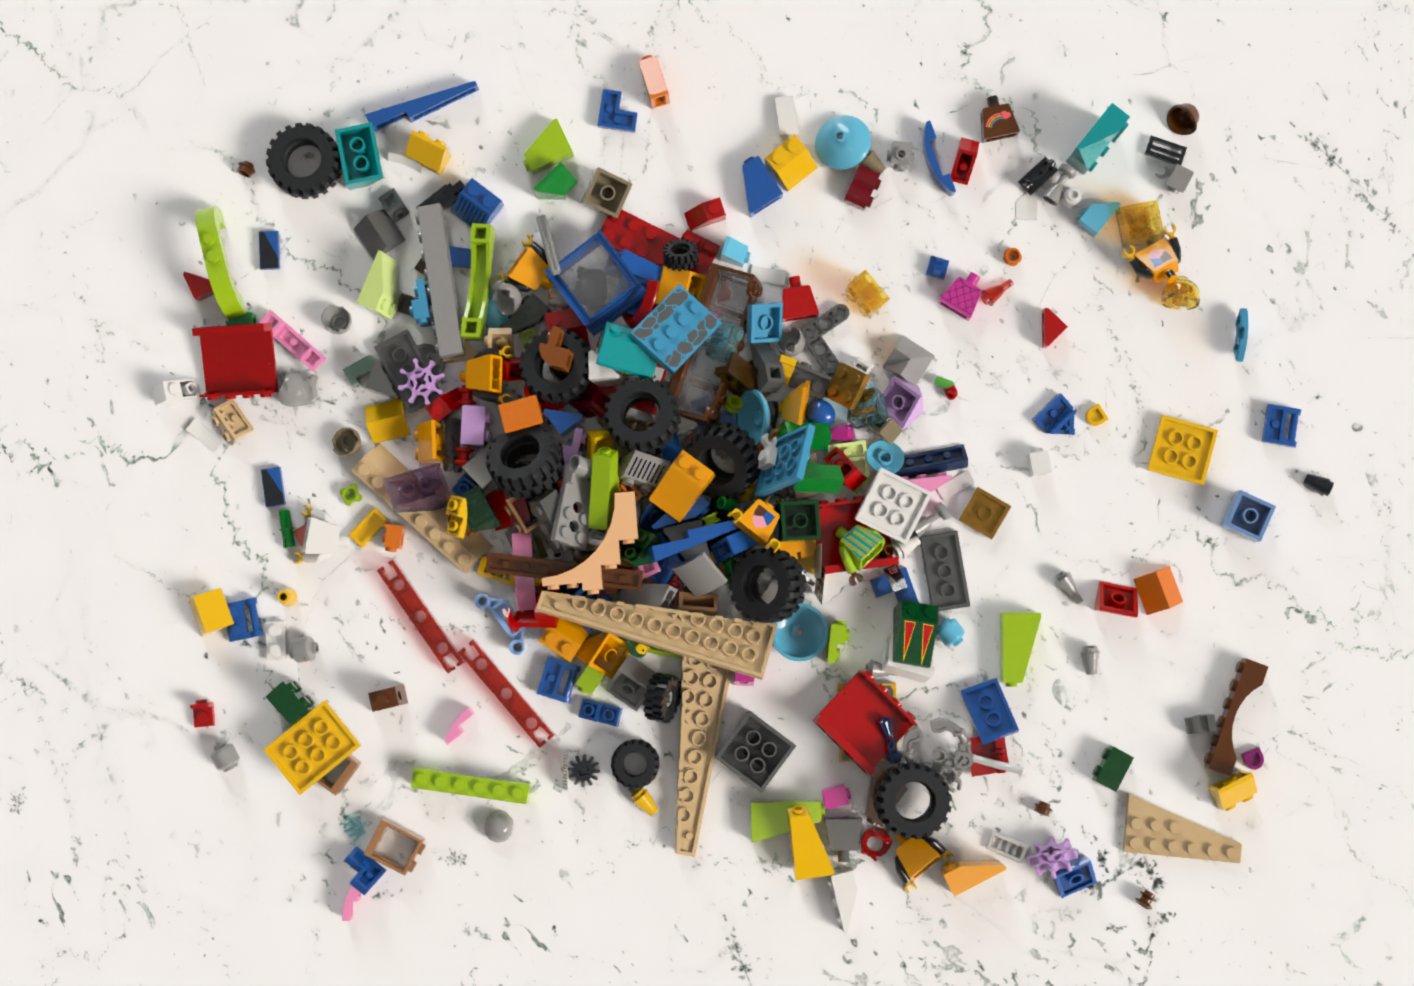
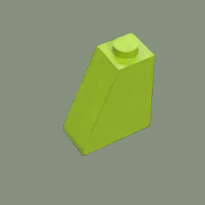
M557 118L553 119L524 153L526 159L523 161L527 172L531 170L533 175L574 157Z

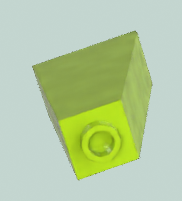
M602 447L598 449L592 459L588 527L608 530L614 512L615 493H620L618 450Z
M1000 613V682L1006 683V687H1017V683H1023L1040 624L1041 613Z
M820 800L751 801V841L758 842L789 832L787 809L794 806H807L814 824L821 822V817H825V805H821Z

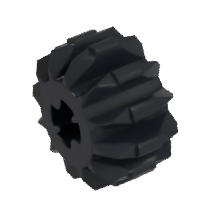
M583 754L581 761L577 755L575 756L577 763L572 760L569 762L574 766V768H568V772H574V774L569 776V779L576 777L577 779L574 781V784L577 785L580 780L581 787H585V781L587 780L588 785L591 786L593 783L590 778L598 780V777L593 773H600V769H594V767L599 765V762L592 764L593 756L587 761L586 754ZM584 766H587V771H589V773L581 775V770H579V767L583 768Z

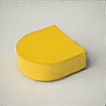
M1099 403L1088 409L1085 414V420L1091 426H1099L1109 419Z

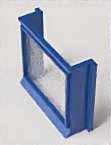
M600 229L595 235L559 261L560 274L553 276L550 269L544 270L593 337L604 329L606 322H614L643 300L646 292Z

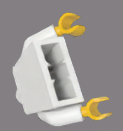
M308 505L303 506L308 508V513H301V515L308 519L302 551L293 553V555H299L300 559L299 561H293L294 564L303 562L319 563L329 559L331 554H336L337 546L348 547L349 537L340 535V527L337 526L336 520L327 512L313 509Z

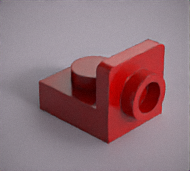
M207 699L195 700V704L190 705V709H193L194 728L214 726V702L207 703Z

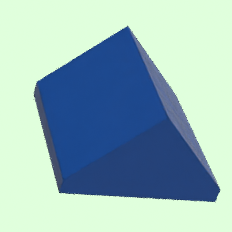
M544 409L545 415L563 438L575 430L578 425L580 426L585 422L583 414Z
M1086 855L1069 861L1072 867L1071 872L1065 868H1061L1056 872L1057 878L1053 879L1061 898L1097 883L1091 860Z

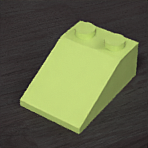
M380 250L376 254L356 303L390 320H392L393 315L397 312L399 303L398 262Z

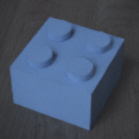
M1242 490L1235 491L1219 527L1250 541L1260 542L1276 506Z

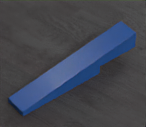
M472 81L365 114L369 123H373L374 132L407 116L411 122H414L478 91L479 87L476 81Z
M734 520L687 530L683 532L684 539L649 547L648 553L651 564L738 529V527L732 523Z

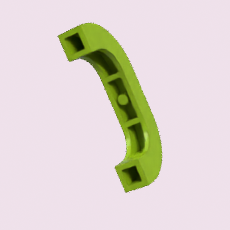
M217 205L197 210L195 213L197 232L215 298L227 319L246 314L243 297L233 282L220 229L226 228L222 211Z

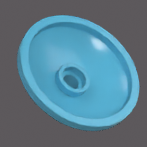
M849 115L837 116L827 121L819 129L815 138V150L821 162L837 170L849 169L858 165L867 156L871 147V134L866 124L859 118Z
M756 389L745 391L741 396L743 406L736 414V422L742 431L746 430L749 433L748 436L754 438L756 441L755 446L761 444V437L768 432L770 410L763 394Z
M799 603L798 606L800 608L796 613H792V617L781 622H772L773 624H778L773 645L783 657L789 660L807 661L822 652L828 640L829 630L826 619L819 610L811 605ZM800 628L803 631L801 636L795 634L796 629Z

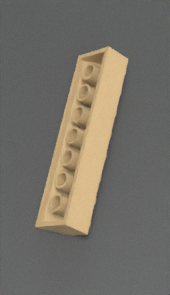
M381 444L367 453L351 470L464 574H468L481 560L482 556H485L493 547L479 532L468 537V531L466 530L464 539L446 534L448 528L446 514L448 504Z

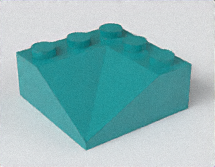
M1111 103L1066 161L1083 175L1088 170L1092 172L1098 164L1095 160L1099 155L1103 158L1110 149L1107 145L1111 141L1115 143L1128 127L1127 121L1130 116L1114 103Z

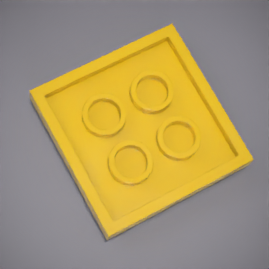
M1161 415L1147 471L1203 486L1218 430Z

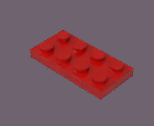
M622 209L617 219L607 216L600 229L615 250L621 251L625 249L662 268L665 266L663 247L666 246V243H671V240L676 242L677 239H680Z

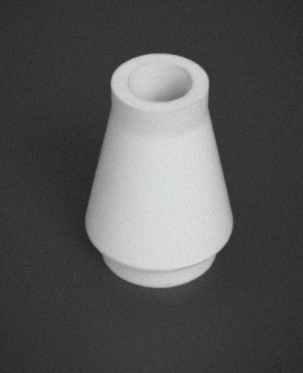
M915 534L910 537L907 545L900 541H894L892 552L898 559L901 557L905 558L921 544L920 539Z

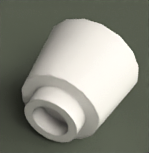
M1076 187L1064 190L1060 198L1061 204L1067 209L1078 207L1081 203L1082 193Z

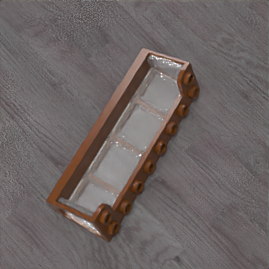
M711 263L699 302L715 315L722 324L674 373L669 389L679 405L680 417L706 426L719 422L721 416L719 412L721 406H724L727 395L725 394L730 386L714 375L716 367L727 366L732 352L739 355V352H742L744 349V337L747 333V304H756L758 297L760 298L763 292L762 284L754 274Z

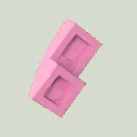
M470 707L457 718L450 728L445 740L447 745L465 732L460 725L475 714Z
M351 886L345 899L342 921L353 919V902H358L361 899L362 893L353 886Z

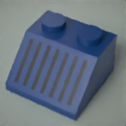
M471 178L460 192L451 212L470 227L472 223L490 224L503 208L504 203L500 198Z

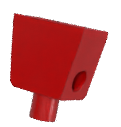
M800 276L789 277L790 288H785L782 292L783 322L818 317L819 311L810 285L801 286Z

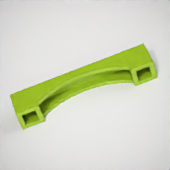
M472 223L470 284L460 334L465 341L484 342L496 231L491 224Z
M417 766L413 768L411 788L527 804L529 802L531 783L463 775Z

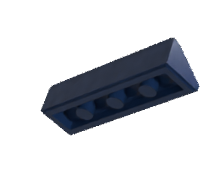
M964 444L904 455L903 466L894 474L900 477L908 476L910 479L915 478L917 475H931L967 468L968 457Z

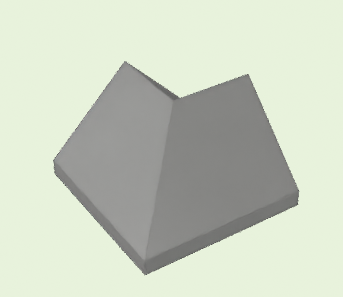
M903 335L883 365V368L898 378L916 385L935 355Z
M491 441L462 467L484 492L498 489L486 467L487 451H490Z

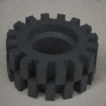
M677 239L676 242L671 240V243H666V246L663 247L665 266L668 269L672 267L673 271L676 269L678 271H681V269H684V271H687L688 268L692 269L693 265L696 266L698 262V247L696 243H693L691 240L687 242V239H683V241Z

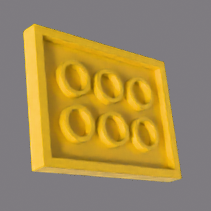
M324 700L263 750L296 792L302 795L361 747L362 744L330 704Z

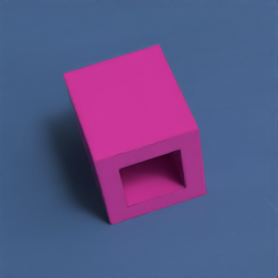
M844 784L821 789L826 810L849 805L848 800L851 799L849 787L845 788Z

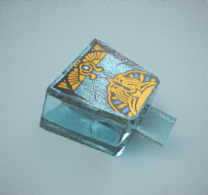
M872 382L867 383L855 411L848 409L847 421L855 429L888 421L885 397L874 387Z

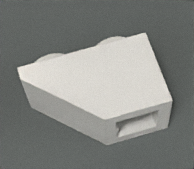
M196 379L163 381L151 387L155 406L199 398L200 395Z

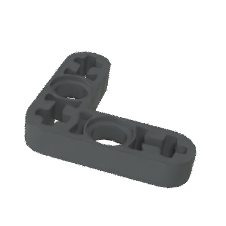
M844 304L834 306L806 325L801 331L805 338V345L822 370L830 374H835L839 361L822 336L848 319L850 314L849 308ZM837 309L845 310V317L838 316L835 318L837 323H834L833 318L829 314L832 313V316H835L838 312ZM828 319L830 327L823 329L820 326V321ZM816 324L817 329L822 333L818 334V331L813 333L812 339L810 337L806 338V330H814L815 327L813 325ZM817 345H823L825 347V353L823 355H818L815 353V347ZM828 353L830 354V356L827 359L831 363L835 362L834 370H832L831 368H826L828 364L825 359L823 362H821L820 360L822 358H825Z

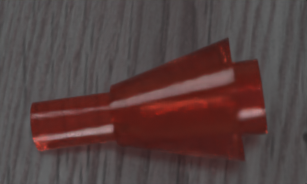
M1008 279L1001 285L982 290L981 300L985 305L993 306L1003 293L1014 285L1013 281Z

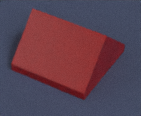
M1099 581L1094 610L1137 618V588Z

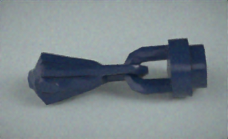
M886 716L881 717L878 725L883 732L887 745V761L890 764L898 763L901 761L902 754L896 748L892 720Z

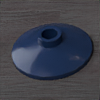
M651 502L640 515L639 525L641 529L651 533L661 531H655L651 526L666 512Z

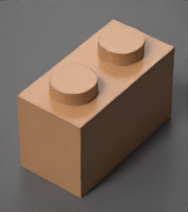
M679 591L678 610L690 613H703L708 616L717 615L718 594H704L695 597L692 592Z

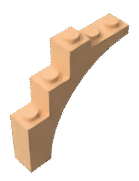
M634 491L615 493L611 525L597 550L587 560L572 570L556 576L542 578L543 587H547V590H557L560 585H567V588H579V584H582V589L587 591V595L599 594V590H603L601 566H605L606 570L617 569V565H621L619 541H623V544H634L635 540H639Z

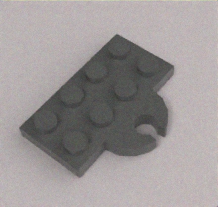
M406 329L374 346L411 415L427 405L423 396L416 397L413 404L409 403L408 399L412 396L411 389L403 391L398 389L399 385H405L408 382L407 375L401 374L400 369H404L408 373L413 372L415 369L414 358L419 360L420 368L428 367L430 363L429 357L431 354L436 353V350L432 344L423 343L416 345L410 331ZM442 358L432 368L433 375L443 373L445 362ZM420 379L418 380V383H419L420 385H421V384H423V385L426 384V382L424 381V379H423V380H420ZM431 392L429 394V401L432 403L442 395L438 392Z

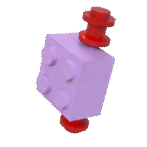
M462 385V388H458V392L461 393V400H458L457 404L462 405L461 448H455V451L458 452V459L454 460V464H458V468H462L470 460V453L474 452L473 448H483L490 441L492 442V432L489 431V425L493 423V413L486 406H475L477 402L473 400L472 389L466 388L465 385Z

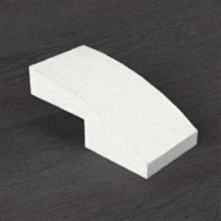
M793 95L775 97L780 137L792 136L794 134L799 135Z

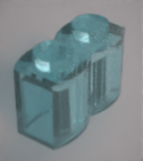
M720 320L722 324L712 334V338L707 344L705 355L712 360L728 363L730 354L732 352L737 353V345L744 335L743 327L737 323Z

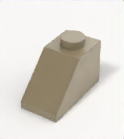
M879 409L878 411L857 417L873 433L890 445L903 431L891 417Z

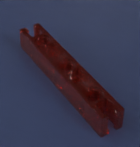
M392 559L388 563L396 571V577L390 579L385 573L386 570L383 566L377 572L446 672H453L456 668L450 667L446 656L452 653L459 661L456 663L457 666L463 665L466 661L397 561ZM401 579L404 582V587L402 590H397L395 583ZM420 611L426 614V619L423 622L417 619V614ZM443 642L448 646V650L444 654L439 651V645Z
M473 639L469 642V645L475 647L479 656L473 660L466 653L465 648H462L458 653L536 745L541 748L546 741L541 742L535 733L536 730L542 727L549 734L548 740L556 734L479 643ZM481 658L487 662V667L483 670L477 665ZM505 688H509L512 691V696L509 699L504 698L502 695ZM531 717L537 721L535 728H530L527 724L528 719Z

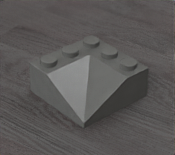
M748 710L717 752L715 758L762 793L797 745L752 711Z

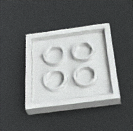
M880 467L854 519L907 545L933 493Z

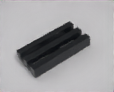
M1151 135L1144 155L1173 165L1175 163L1182 165L1187 147ZM1153 142L1181 151V154L1153 145ZM1151 149L1179 158V160L1151 151Z

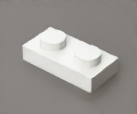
M286 621L265 622L267 661L288 659Z

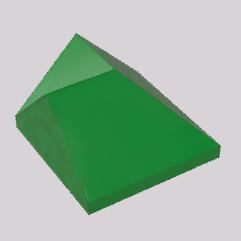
M560 162L533 190L538 199L566 200V193L578 182Z

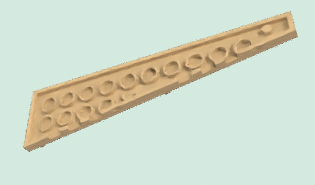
M549 591L541 592L536 611L760 680L764 677L778 624L750 622L738 618L729 619L717 615L708 616L703 613H690L688 611L640 604L631 605L619 601L610 602L605 601V599L597 598L596 600L584 596H571L569 594Z
M682 656L675 853L695 857L731 671Z

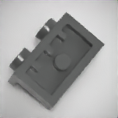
M801 362V364L796 363L788 386L795 389L806 380H810L809 395L823 400L832 379L829 376L830 373L822 369L818 371L811 369L812 366L805 362Z

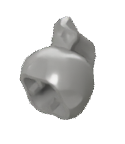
M297 373L285 374L276 398L281 404L289 407L314 403L318 398L316 389L318 376L312 374L310 376L306 375L303 378Z

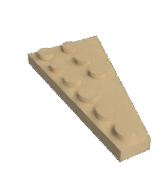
M1127 793L1123 841L1124 852L1241 863V843Z

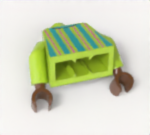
M856 525L848 531L840 527L835 534L836 537L841 539L839 554L847 573L851 574L849 583L852 586L857 585L855 577L859 583L863 581V576L860 573H856V570H862L876 555L880 554L882 558H886L893 551V546L885 544L884 538L873 528Z

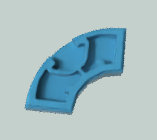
M1247 308L1239 309L1235 322L1236 336L1233 352L1235 360L1238 362H1243L1247 346Z

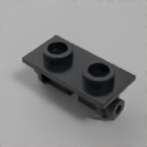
M1045 156L1018 183L1031 196L1058 171L1055 167V161L1053 159L1049 160Z

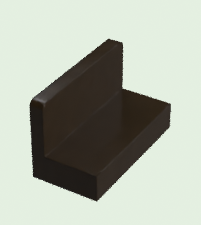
M732 352L727 366L716 367L714 375L736 391L743 392L753 389L758 369L737 353Z

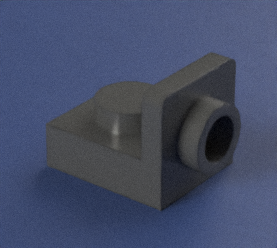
M394 188L378 198L393 222L403 219L410 213Z

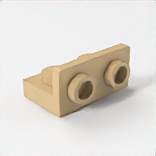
M489 328L488 336L484 338L486 349L499 348V350H502L504 346H510L513 350H507L505 354H513L515 357L512 328Z
M233 399L213 408L210 417L211 421L216 427H219L224 440L232 446L236 444L237 440L253 432V426Z

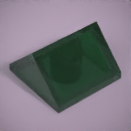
M479 486L459 496L466 498V527L469 533L502 526L488 497Z

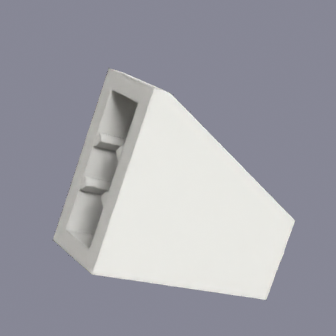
M892 631L887 636L881 671L920 683H926L930 678H933L935 673L933 659L930 668L893 662Z

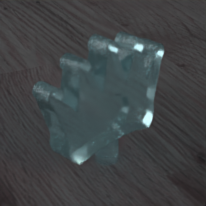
M360 816L345 818L346 820H351L345 823V826H351L345 831H353L349 837L356 836L353 840L354 842L366 834L363 826H366L367 823L366 821L361 823Z

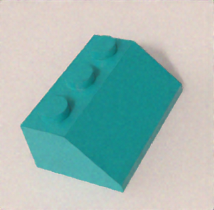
M373 123L335 129L345 185L348 189L353 190L367 187L383 179Z
M606 322L600 336L596 364L641 378L650 377L653 379L657 361L629 337L633 329Z

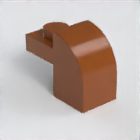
M552 326L551 331L547 334L548 343L539 344L540 355L552 368L569 373L574 354L569 349L561 348L565 332L560 327Z

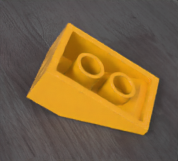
M436 420L418 424L417 430L414 431L415 441H418V449H415V459L419 460L421 465L443 464V425Z
M682 450L654 490L649 501L680 523L713 480L715 474Z
M559 618L557 628H546L538 641L564 659L572 662L591 632L588 633L577 623Z
M949 861V863L942 865L943 869L939 871L950 892L957 896L1005 871L1007 868L1000 861H956L954 863Z

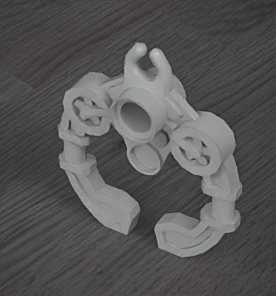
M938 717L930 720L931 731L933 733L951 732L953 737H958L960 740L958 743L959 749L955 751L954 756H951L944 748L936 747L932 755L933 763L923 762L922 764L931 767L941 774L945 783L950 788L949 791L955 793V788L951 787L950 784L956 782L958 784L957 790L960 791L962 788L960 775L964 769L970 768L973 764L971 741L965 735V728H961L949 719ZM918 725L909 728L904 736L901 754L905 758L906 763H919L918 758L913 759L911 755L914 752L912 744L920 741L923 737V730ZM948 770L951 771V773L947 774L944 773V771Z

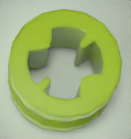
M730 395L724 404V408L731 414H737L743 406V401L737 395Z
M714 512L701 518L702 521H705L704 526L721 521L720 518H717L718 513Z

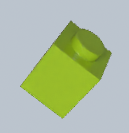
M587 665L576 682V685L579 686L577 690L585 695L588 693L592 695L605 675Z

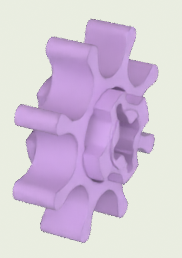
M414 358L415 369L413 372L408 373L404 369H400L401 374L407 375L408 382L405 385H399L398 389L400 391L411 389L412 396L408 399L409 403L413 404L416 397L423 396L425 404L428 406L431 403L429 401V394L431 392H438L440 395L444 394L442 390L436 388V382L439 379H445L446 375L444 373L439 375L432 374V368L436 364L433 360H430L428 367L420 368L419 360ZM419 379H420V380H423V379H424V381L426 382V384H425V385H423V384L420 385V384L418 383V380H419Z
M1050 836V843H1047L1046 846H1040L1038 843L1034 844L1038 854L1029 855L1028 860L1031 866L1038 864L1034 867L1037 876H1041L1045 871H1050L1052 878L1056 879V872L1059 869L1065 868L1069 872L1072 871L1068 860L1078 859V854L1075 848L1068 850L1072 847L1069 838H1066L1060 844H1056L1054 836Z

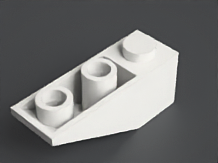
M852 868L835 872L834 875H830L831 879L827 880L829 890H834L835 898L832 899L834 910L839 911L840 917L837 918L839 929H843L844 934L848 933L858 892Z

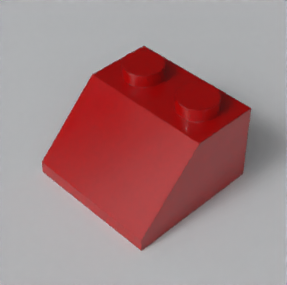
M572 308L544 313L548 332L551 331L552 326L568 329L570 332L578 334L590 347L587 328Z
M500 490L488 493L487 498L495 531L515 527L514 523L516 521L514 517H509L504 509L506 505L504 502L510 497ZM525 497L512 503L525 524L533 522L528 500Z

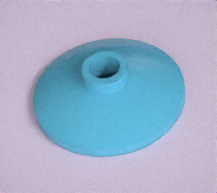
M880 440L869 446L866 460L868 465L876 472L882 467L892 473H896L903 466L904 454L897 444L892 443L890 445L884 440Z

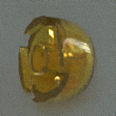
M1179 276L1177 280L1170 284L1166 283L1161 295L1162 305L1174 310H1179L1180 307H1186V310L1195 309L1200 303V290L1193 281L1188 280L1185 276Z

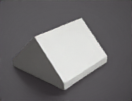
M592 350L588 352L590 381L599 387L625 385V378L614 369L597 365V354Z

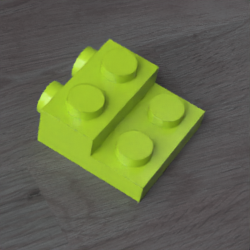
M834 620L833 624H829L825 662L835 664V661L839 660L840 648H837V644L845 645V641H849L850 630L846 629L847 621Z

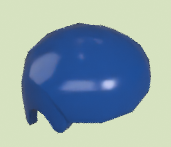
M817 399L811 401L807 406L805 418L808 422L828 423L830 427L835 420V410L829 402Z

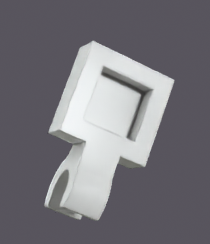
M767 433L761 437V444L764 449L758 456V469L763 471L775 466L778 450L775 447L777 437L772 438L769 442V434Z

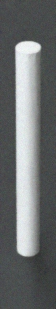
M950 748L949 755L954 756L957 749ZM973 754V762L1019 775H1024L1025 768Z

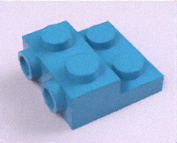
M424 279L416 280L414 293L419 299L411 300L412 306H409L411 317H414L417 325L429 327L431 323H434V317H431L429 306H432L431 299H428L426 291L429 284Z
M758 302L757 304H747V343L782 341L783 303Z

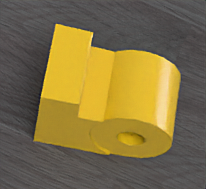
M782 354L780 362L783 365L786 381L783 385L788 386L798 360Z

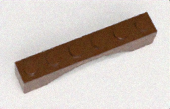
M1242 658L1241 661L1237 662L1235 679H1232L1229 684V696L1224 699L1222 716L1220 715L1216 722L1217 731L1210 739V751L1204 756L1203 763H1205V768L1231 777L1237 760L1232 741V727L1235 715L1245 698L1263 685L1269 666L1247 658Z

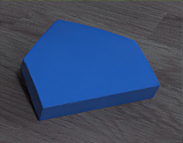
M1058 393L1032 418L1035 424L1046 434L1075 435L1074 415L1076 410H1073L1074 407L1062 393Z

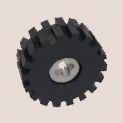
M656 672V674L652 675L649 685L646 686L647 691L644 693L645 700L643 701V705H645L643 708L644 716L648 720L666 724L670 723L671 719L673 720L674 714L677 713V706L679 707L681 681L679 677L661 672Z

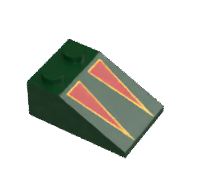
M901 600L893 608V662L930 668L938 627V606Z

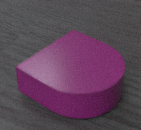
M1260 747L1240 754L1244 765L1249 769H1259L1264 763Z

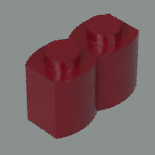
M859 165L843 202L863 211L865 207L870 208L874 199L871 194L873 190H878L882 181L879 179L880 174Z
M597 388L589 389L585 395L581 393L579 395L580 399L576 401L570 400L569 404L586 418L603 417L604 413H606L604 409L605 403L610 401Z

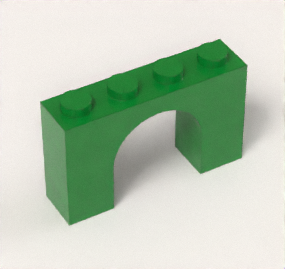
M784 421L782 428L779 429L778 438L807 424L815 426L810 450H827L832 438L828 423L803 422L802 425H797ZM808 460L803 480L792 485L794 491L839 493L844 478L840 466L820 465Z

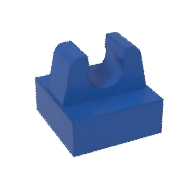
M931 256L926 275L944 280L949 260Z

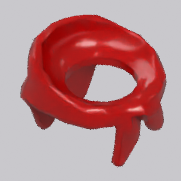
M880 827L869 828L861 838L860 843L863 849L861 853L877 861L876 857L883 856L890 849L893 843L892 839ZM874 836L882 840L883 846L880 850L873 851L868 848L867 841L870 837Z

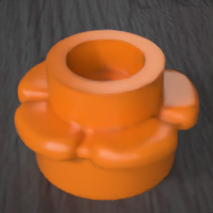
M1008 248L1004 252L1003 261L1010 266H1016L1022 259V255L1017 248Z

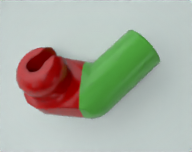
M936 376L934 385L942 387L946 397L949 400H954L958 395L954 382Z

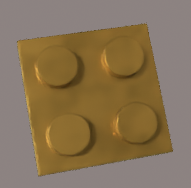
M840 362L824 397L855 411L871 376Z
M977 487L958 521L992 540L1011 506Z

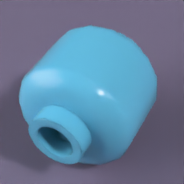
M948 617L938 624L936 635L945 646L953 644L955 647L963 641L962 636L965 630L955 618L949 619Z

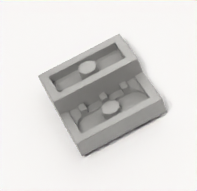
M705 552L692 555L688 561L677 563L672 569L695 597L709 593L728 581Z

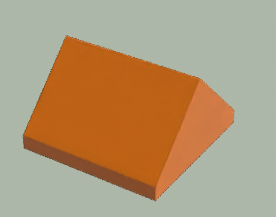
M536 395L498 405L505 433L543 423L541 406Z
M1170 566L1133 579L1146 615L1172 608L1183 602Z

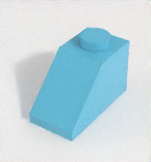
M1121 203L1091 204L1088 209L1084 207L1077 215L1080 218L1077 224L1095 237Z
M727 236L721 253V261L743 268L744 263L748 264L751 255L748 252L749 246Z

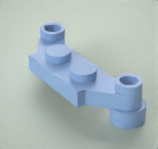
M483 593L476 595L474 598L475 606L479 609H489L511 638L512 642L509 644V651L513 655L522 654L525 650L524 632L527 627H521L518 632L510 630L502 613L503 608L507 612L508 608H510L514 617L515 610L505 597L497 599ZM481 598L486 599V603L484 605L480 603ZM516 644H520L521 649L519 651L515 650Z

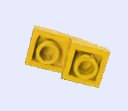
M451 495L446 514L451 515L446 534L464 539L467 525L466 498Z

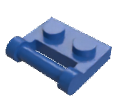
M1267 404L1261 442L1296 448L1297 424L1302 410ZM1287 414H1290L1288 438L1286 440L1283 439Z
M257 597L227 603L234 621L233 625L227 627L229 642L264 635L263 629L261 630L257 613ZM247 605L251 617L252 632L248 630L244 606Z
M548 657L536 694L570 704L572 699L570 695L577 673L580 672L581 667ZM566 668L570 670L563 695H560L557 692Z

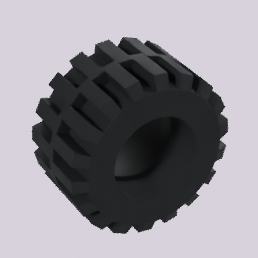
M631 739L620 744L614 751L610 764L612 774L617 779L616 781L623 784L624 787H630L631 789H640L649 785L655 779L660 767L659 755L656 749L649 742L647 743L642 739ZM632 752L641 753L647 761L645 771L639 775H631L624 768L625 757Z

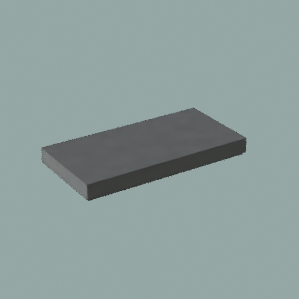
M958 531L919 537L930 604L938 606V612L969 607L970 600Z

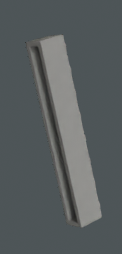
M440 203L417 207L418 213L415 214V218L421 232H418L419 242L423 243L421 257L422 261L426 263L424 277L429 283V287L426 288L427 296L432 302V306H429L431 317H434L435 322L432 325L433 334L437 336L438 342L435 343V350L442 359L466 356L464 340L460 336L461 320L444 210Z

